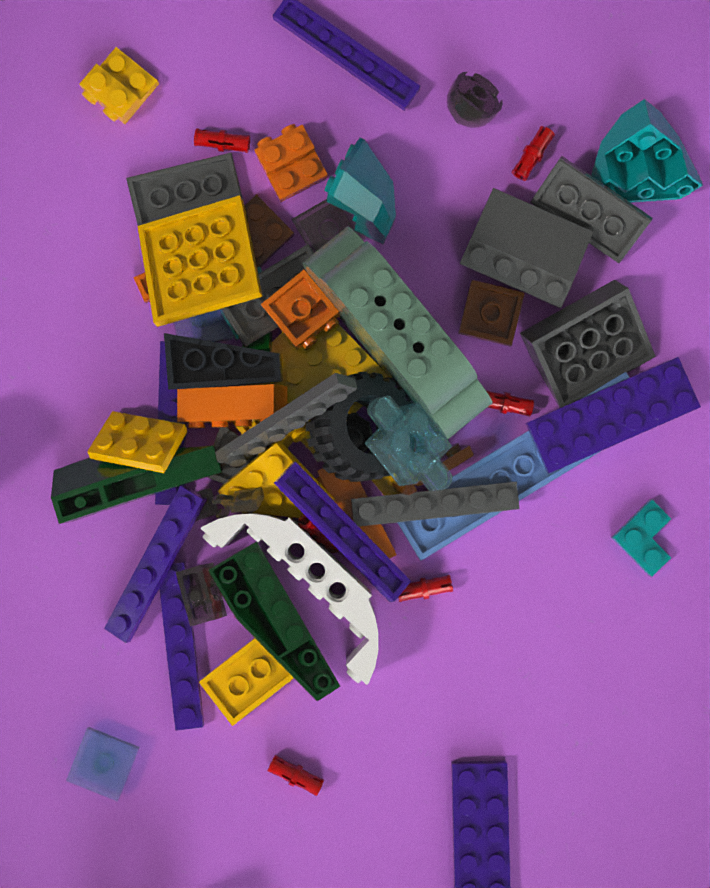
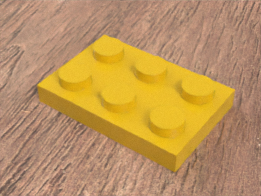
M112 411L87 452L90 459L165 473L188 431L185 424Z
M254 638L201 679L199 683L233 726L290 682L293 677Z

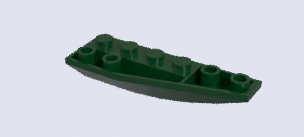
M215 445L178 448L165 473L90 458L55 469L51 500L58 523L73 522L221 473L223 471L221 464L217 462Z
M257 541L208 570L238 622L315 701L321 700L341 687Z

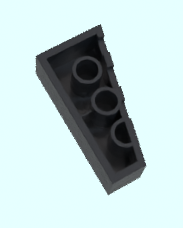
M164 333L168 390L283 381L280 353Z

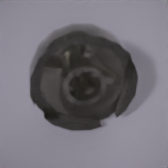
M462 72L453 81L448 91L447 107L458 124L470 128H480L497 116L502 109L503 102L501 100L499 103L496 97L499 91L488 79L477 73L472 77L465 76L467 72Z

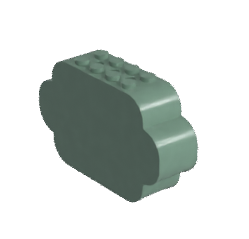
M347 226L303 262V266L309 276L340 313L339 318L390 379L396 382L395 386L397 388L401 387L406 392L404 397L407 401L411 400L414 409L419 415L427 420L445 440L451 438L492 404L489 394L478 381L474 368L464 354L378 250L368 241L364 242L353 229Z

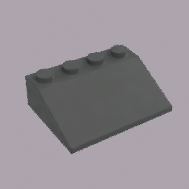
M493 188L460 264L561 308L577 274L593 231Z
M616 280L607 283L520 333L530 357L559 408L578 401L622 373H628L656 357L629 288Z

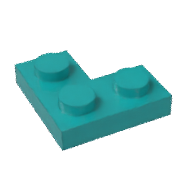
M649 499L611 538L650 577L671 559L653 539L671 518L653 499Z

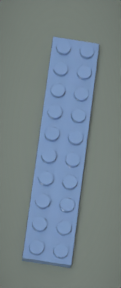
M624 372L583 398L630 377L627 372ZM529 431L430 491L517 482L518 498L520 501L595 454L547 474ZM502 511L397 523L421 561Z

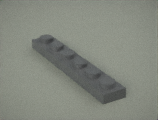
M334 373L216 451L217 462L230 464L232 467L245 464L247 459L255 454L264 452L266 447L274 442L281 441L285 438L286 434L294 429L303 427L305 422L311 418L325 413L326 409L336 402L345 400L347 395L358 389L355 378Z
M517 482L414 492L411 495L394 494L351 499L352 517L358 527L520 509Z

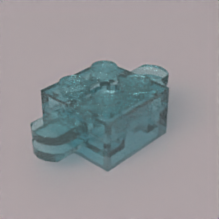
M383 396L372 400L368 405L367 413L379 429L365 444L399 486L417 484L421 480L429 491H440L448 488L453 476L440 459L452 445L419 402L399 407L391 396Z

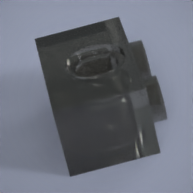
M213 563L176 572L190 627L227 616L222 594L208 572L210 568L214 567Z

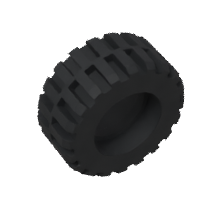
M358 372L348 375V377L355 378L358 389L347 395L345 400L336 402L327 408L325 413L315 416L309 422H306V431H310L311 437L307 439L309 447H314L316 452L313 453L316 461L324 462L323 469L328 473L335 472L334 475L338 479H348L350 482L382 479L396 473L397 468H402L407 462L405 456H410L414 450V446L411 445L412 441L417 439V431H414V424H417V419L411 411L414 407L411 400L407 401L404 397L406 392L401 387L396 388V382L389 377L383 379L382 374L375 372ZM354 402L365 406L372 414L376 423V439L368 453L359 450L353 444L347 432V415Z

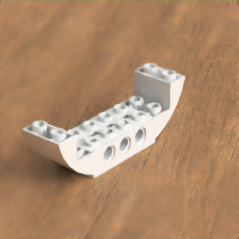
M236 514L217 519L201 528L205 532L203 538L214 548L216 546L221 548L227 546L246 525L249 527L246 531L257 542L263 540L270 547L267 551L277 561L281 559L286 561L290 565L287 570L299 581L304 578L310 584L308 590L317 599L321 600L324 597L330 603L329 610L340 620L345 617L350 622L349 628L360 639L365 636L364 640L346 658L348 669L346 672L357 683H360L362 680L366 685L369 684L376 666L379 650L378 628L374 609L369 599L372 593L324 546L318 544L307 532L301 529L293 517H289L286 520L267 514ZM299 543L303 546L305 552L302 557L292 555L290 551L292 544ZM321 563L325 567V573L321 576H315L310 570L311 564ZM341 582L346 590L344 593L336 595L330 589L331 584Z

